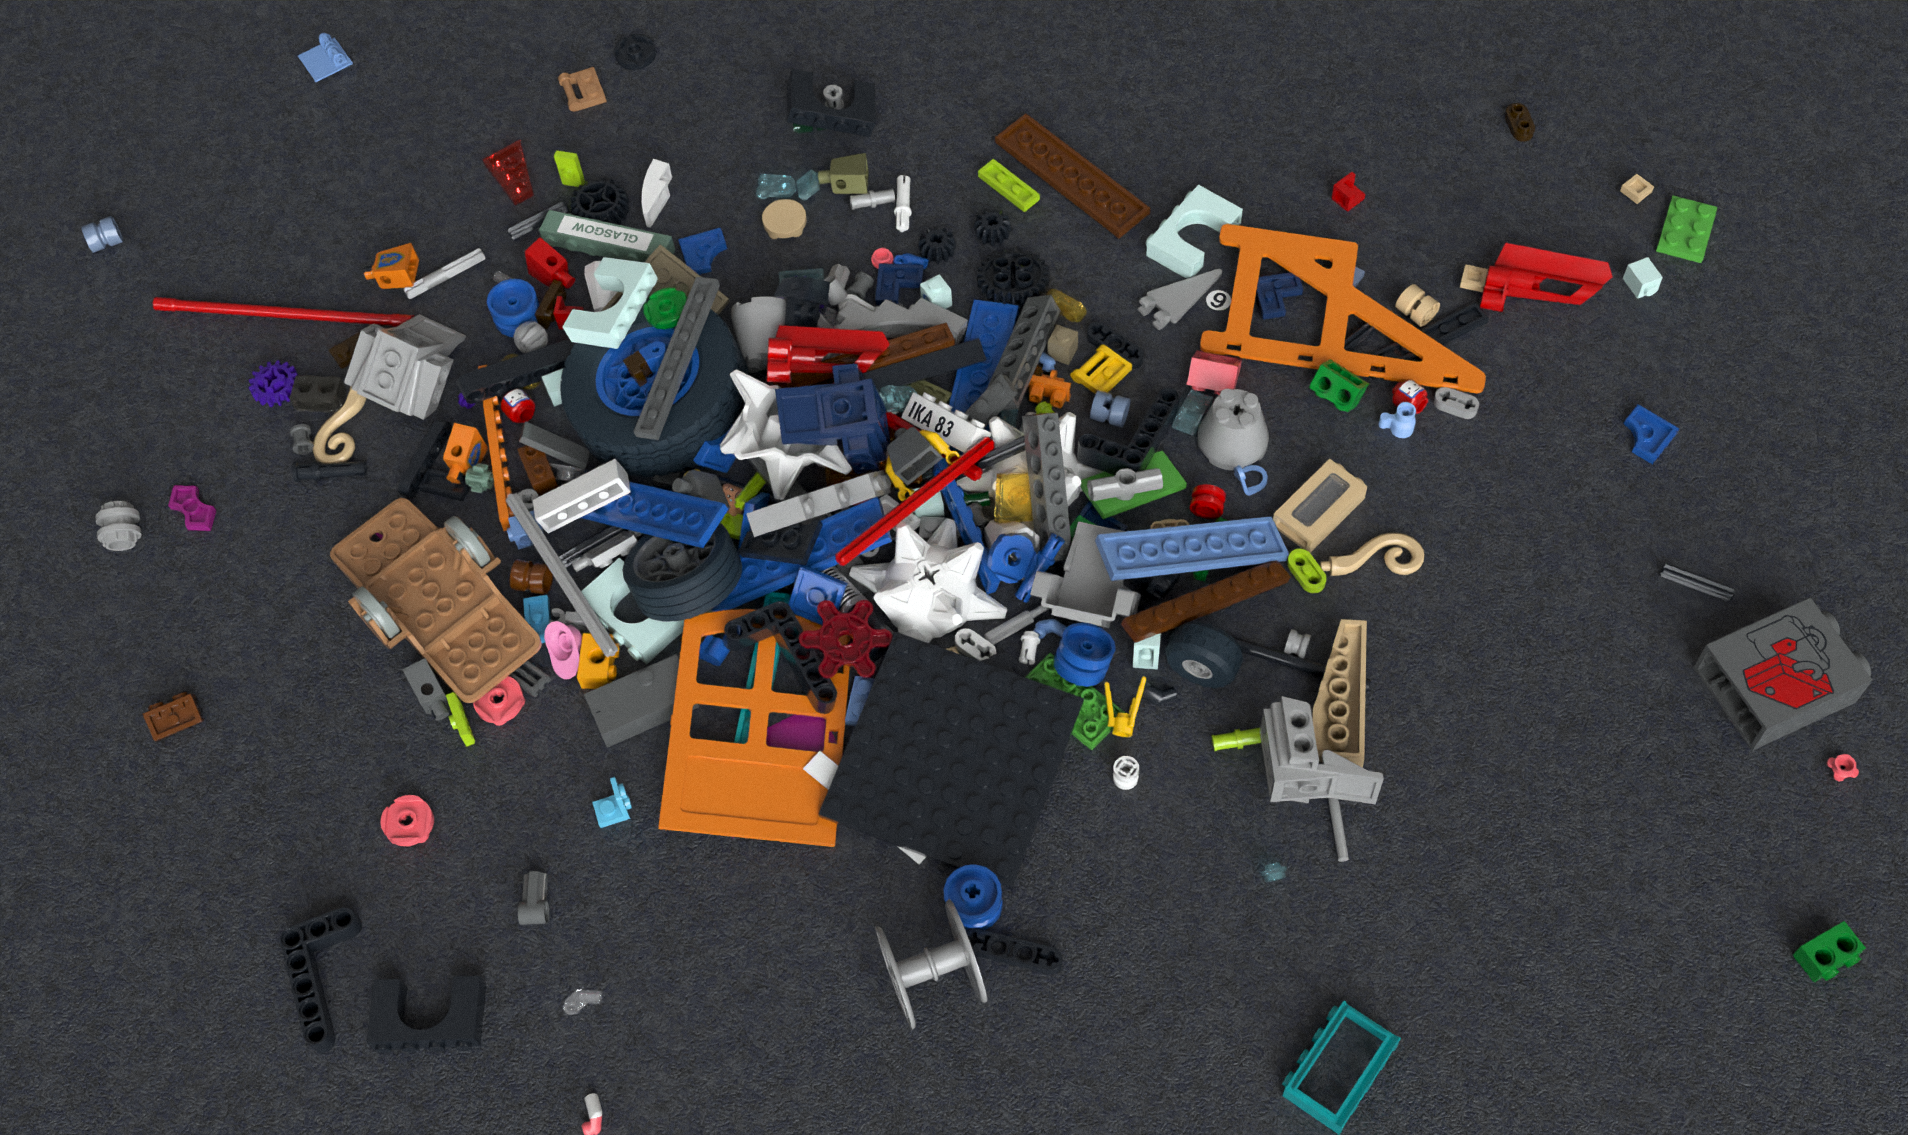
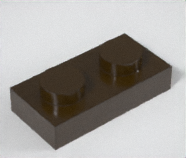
M553 280L535 313L538 324L547 330L551 322L555 321L554 309L557 296H562L564 303L566 300V292L561 281Z
M360 332L329 349L331 356L341 369L350 365Z

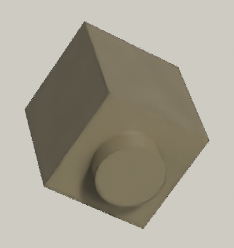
M1056 325L1048 340V355L1054 358L1055 361L1069 365L1078 349V332Z

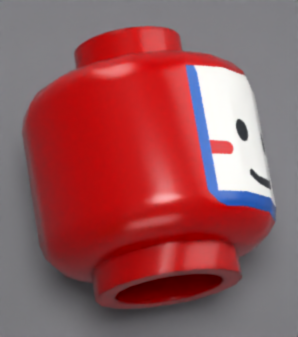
M1406 380L1403 383L1399 382L1392 390V394H1394L1392 402L1396 407L1403 402H1408L1415 406L1416 414H1418L1428 403L1427 391L1413 380Z
M514 389L504 395L501 401V409L511 421L522 423L529 421L533 417L535 403L525 391Z

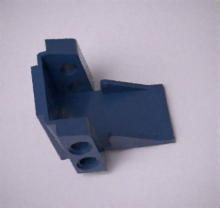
M857 364L832 366L834 384L775 389L783 445L813 444L834 446L838 444L837 439H842L844 455L856 474L880 471L879 461L886 460V449L891 443L886 406L872 378L865 380Z

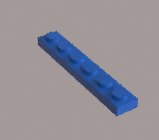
M945 458L934 465V476L948 466ZM954 479L941 489V492L965 546L979 542L984 547L977 573L986 593H994L1001 580L995 577L987 567L989 548L984 546L981 530L978 526H975L972 510L969 506H966L961 486H957Z

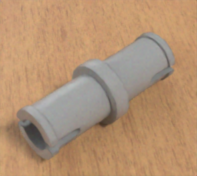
M893 188L877 192L870 190L867 194L850 195L849 197L852 210L868 206L875 208L876 205L895 202Z

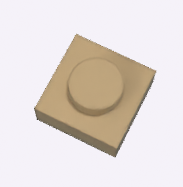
M1636 174L1622 185L1620 192L1638 204L1652 193L1654 186Z
M1465 264L1460 288L1483 292L1488 269Z

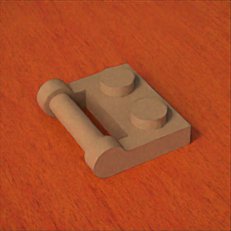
M594 67L572 74L562 73L559 75L558 81L565 90L570 111L575 112L607 102ZM572 84H578L582 99L576 98Z

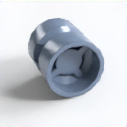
M112 216L101 219L98 225L92 222L81 226L84 238L93 253L105 249L106 244L114 246L123 242L122 234Z
M1098 390L1093 400L1090 419L1102 423L1108 420L1110 425L1122 428L1128 416L1131 399L1120 395L1113 398L1111 393Z

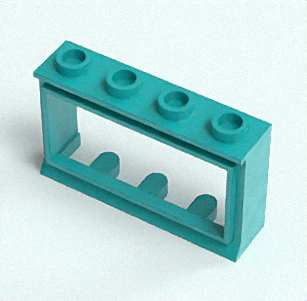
M1343 1001L1339 1008L1334 1005L1326 1018L1330 1022L1325 1029L1320 1027L1311 1040L1315 1043L1310 1051L1307 1049L1303 1051L1297 1061L1300 1067L1295 1073L1290 1071L1282 1083L1285 1087L1284 1098L1339 1135L1401 1040V1037L1387 1031L1346 1004V1001ZM1347 1017L1382 1040L1383 1043L1335 1115L1301 1092L1298 1087L1344 1018Z

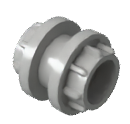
M112 501L105 503L95 516L96 524L102 527L97 531V539L108 550L123 551L136 546L137 540L142 536L141 528L135 525L140 521V513L129 502Z

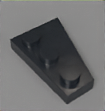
M820 519L813 520L811 524L800 526L799 523L790 525V528L774 530L754 537L752 531L746 533L739 553L744 558L806 565L823 524Z

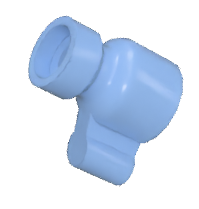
M1403 402L1398 405L1395 414L1382 413L1378 425L1382 429L1390 428L1392 434L1396 437L1407 438L1414 431L1416 408L1411 403Z

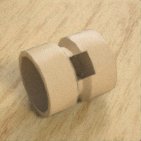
M1412 284L1400 295L1396 302V308L1406 316L1411 315L1410 318L1420 327H1424L1437 314L1440 303L1429 295L1425 296V291Z

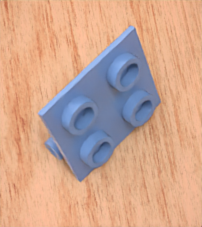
M327 33L319 35L320 45L298 55V58L315 82L353 64L335 37L331 38Z

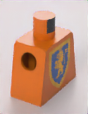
M411 243L384 250L376 254L374 265L364 267V276L367 280L376 279L379 287L382 289L413 287L419 258Z
M457 423L453 425L443 456V460L450 468L447 480L452 483L459 484L463 475L466 476V472L470 467L473 468V465L477 466V463L481 464L488 450V446L476 428Z

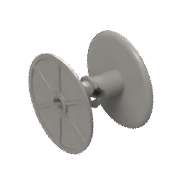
M951 899L946 901L945 907L955 941L931 950L924 948V953L896 962L882 928L875 926L878 942L890 978L911 1030L916 1027V1022L905 988L932 978L937 981L938 976L961 967L965 968L979 1000L987 1002L985 986L973 949Z

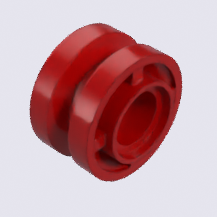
M1198 485L1192 491L1190 511L1201 518H1218L1223 514L1226 493L1214 485Z

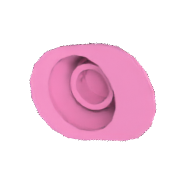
M559 621L551 622L545 629L544 639L553 669L559 677L571 679L578 672L582 634L573 625H565Z

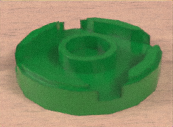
M664 288L653 293L649 297L648 303L645 302L644 315L648 323L654 328L663 330L677 326L687 301L685 293L677 291L675 288Z

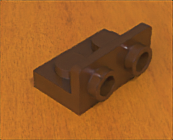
M183 692L173 696V701L164 705L163 702H159L148 707L149 711L143 713V716L154 741H159L204 722L195 701L197 699L195 694L188 695L187 692Z

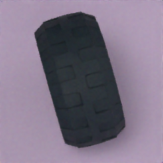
M1186 622L1176 627L1165 649L1167 662L1171 665V668L1181 677L1203 687L1222 688L1234 681L1243 661L1240 645L1231 635H1228L1220 628L1218 629L1213 625L1201 622Z

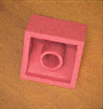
M1197 350L1191 360L1187 385L1192 386V389L1197 391L1215 390L1217 395H1220L1224 389H1235L1242 359Z

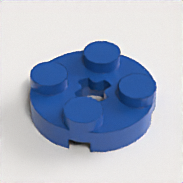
M1017 533L1000 534L989 550L988 569L992 571L995 577L1006 583H1017L1023 577L1027 578L1033 572L1037 562V554L1034 551L1032 542ZM1015 552L1014 555L1017 557V560L1011 561L1009 564L1008 556Z

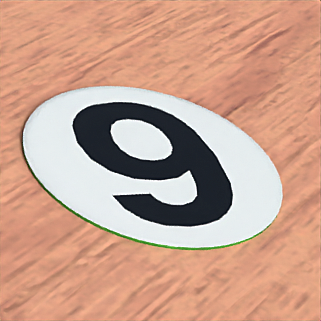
M1216 290L1208 294L1206 302L1211 309L1221 311L1230 306L1231 297L1224 291Z

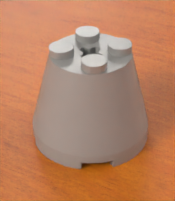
M753 297L751 302L742 305L737 302L731 308V322L736 341L751 373L767 370L768 339L775 338L779 325L784 326L787 306L785 299Z
M1224 389L1201 421L1197 436L1198 447L1214 466L1225 470H1234V467L1240 465L1243 469L1257 460L1260 461L1265 455L1268 447L1269 432L1257 395L1239 389Z

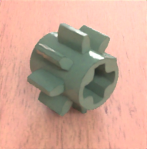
M477 463V466L473 465V468L470 467L467 470L465 482L472 487V492L482 493L492 488L494 478L493 472L488 470L489 465Z

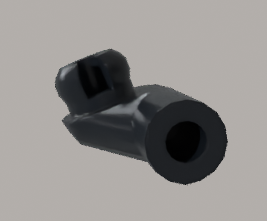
M1146 682L1142 698L1154 705H1159L1176 699L1177 693L1174 687L1161 691Z

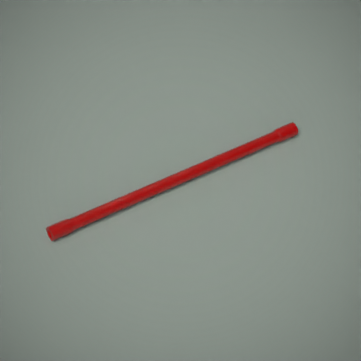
M155 297L153 299L154 310L190 311L360 324L375 323L397 327L414 317V315L377 314L177 300L165 297Z

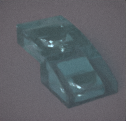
M1191 389L1173 422L1172 428L1194 436L1203 420V416L1212 404L1213 397Z

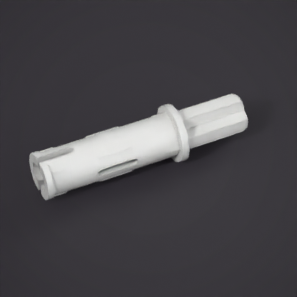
M903 175L897 177V203L894 209L896 229L900 232L909 229V216L912 214L909 207L911 179L905 176V182L903 183Z

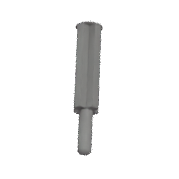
M1041 605L1030 612L1025 610L985 633L984 637L995 645L1033 623V618L1050 608Z

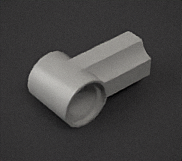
M840 264L832 266L828 277L823 279L830 282L828 297L830 305H837L847 297V292L844 289L850 274L847 266Z

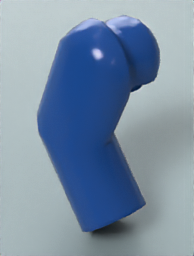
M910 253L897 255L893 261L894 264L924 265V269L928 265L927 259Z

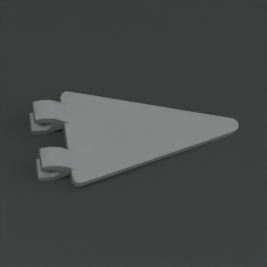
M1212 270L1148 291L1147 295L1139 300L1142 306L1138 308V311L1145 316L1156 306L1160 311L1154 314L1156 321L1153 322V325L1158 330L1164 328L1169 321L1177 323L1220 278L1222 270Z

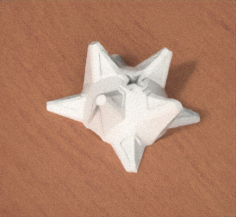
M737 369L730 373L734 384L745 402V406L721 442L720 450L723 454H735V457L739 460L754 457L763 459L766 462L775 499L784 500L802 469L812 463H816L818 466L826 469L831 468L845 475L852 470L837 445H783L775 389H781V387L778 385L769 386Z
M1028 412V413H1026V415L1036 414V413H1034V412ZM1067 412L1059 418L1068 506L1083 491L1080 487L1081 480L1103 472L1081 464L1074 454L1076 415L1071 412ZM997 416L989 420V428L992 433L991 440L995 443L994 449L1024 436L1023 422L1020 430ZM1026 450L982 469L983 473L980 480L973 481L967 476L957 480V486H961L962 490L974 493L988 491L989 496L993 497L997 504L1009 511L1013 516L1020 518L1024 525L1034 531Z
M945 519L927 542L905 522L897 524L894 559L890 563L852 566L849 573L850 577L875 593V602L885 612L891 623L898 628V633L930 643L933 638L942 637L954 631L966 621L1005 619L1007 613L1006 607L976 586L975 579L984 547L981 543L977 542L957 548L956 524L951 519Z

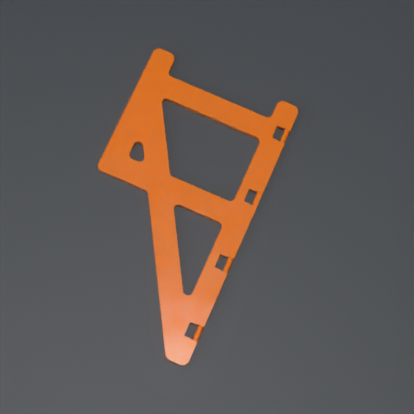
M1225 224L1221 227L1220 243L1226 246L1238 247L1240 253L1227 329L1225 332L1204 331L1200 343V349L1203 352L1233 355L1245 359L1317 370L1322 363L1331 359L1357 376H1372L1397 382L1413 380L1423 386L1448 387L1457 389V391L1476 394L1483 391L1486 379L1483 371L1353 286L1358 251L1357 243ZM1263 257L1270 258L1326 295L1327 303L1321 344L1319 346L1250 336L1249 332ZM1315 260H1329L1332 262V267L1326 269L1315 262ZM1350 314L1356 315L1421 358L1422 361L1416 362L1346 351L1344 343L1348 316ZM1227 344L1241 346V350L1227 349ZM1299 355L1313 358L1311 362L1298 360ZM1371 366L1385 368L1384 372L1370 371ZM1444 377L1457 379V384L1443 382Z

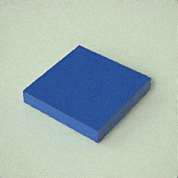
M802 565L799 569L788 605L794 614L823 625V619L817 612L818 604L821 601L829 600L834 603L839 611L848 583Z

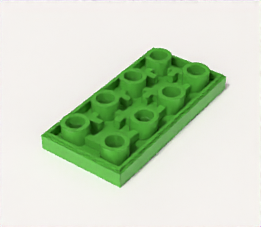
M1162 450L1154 454L1146 470L1160 469L1163 480L1162 489L1135 493L1132 499L1125 501L1119 500L1116 497L1091 501L1088 494V480L1114 476L1106 472L1081 480L1080 487L1102 519L1186 489L1187 483Z
M1049 653L1025 678L1084 698V704L1072 735L1090 750H1093L1113 729V727L1107 726L1109 717L1106 697L1093 686L1075 685L1062 678L1054 668V655ZM1112 702L1114 717H1117V713H1125Z

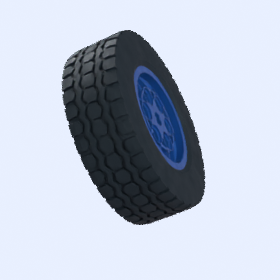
M644 303L618 349L575 343L570 351L571 355H568L565 368H563L561 375V400L571 425L590 453L601 463L605 464L616 459L631 476L655 477V475H670V472L677 473L685 470L686 467L690 468L696 465L693 459L704 442L720 438L733 426L742 412L745 402L734 384L730 373L737 369L749 375V370L730 329L722 318L711 309L659 440L639 438L634 434V429L658 370L647 376V383L639 387L629 374L623 360L656 341L664 343L666 348H668L676 326L664 330L651 326L644 315Z

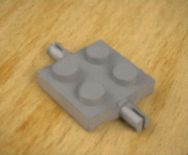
M631 530L623 531L584 553L583 558L571 565L576 573L588 565L604 568L613 562L612 558L619 554L621 556L629 554L630 550L637 543L636 538L644 533Z

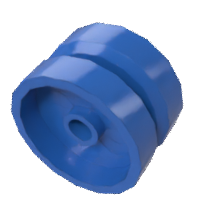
M508 279L498 283L491 289L487 297V305L496 329L500 333L513 337L519 325L528 321L538 323L535 313L540 304L534 287L528 282L521 279Z
M1088 623L1072 624L1065 628L1061 636L1059 647L1053 659L1054 668L1062 678L1075 685L1086 687L1097 685L1106 676L1109 664L1116 650L1115 642L1110 634L1098 626Z
M975 864L965 865L955 870L947 878L944 886L945 904L947 900L951 899L965 931L970 928L986 930L992 927L1000 918L1003 909L1001 883L996 874L987 867Z

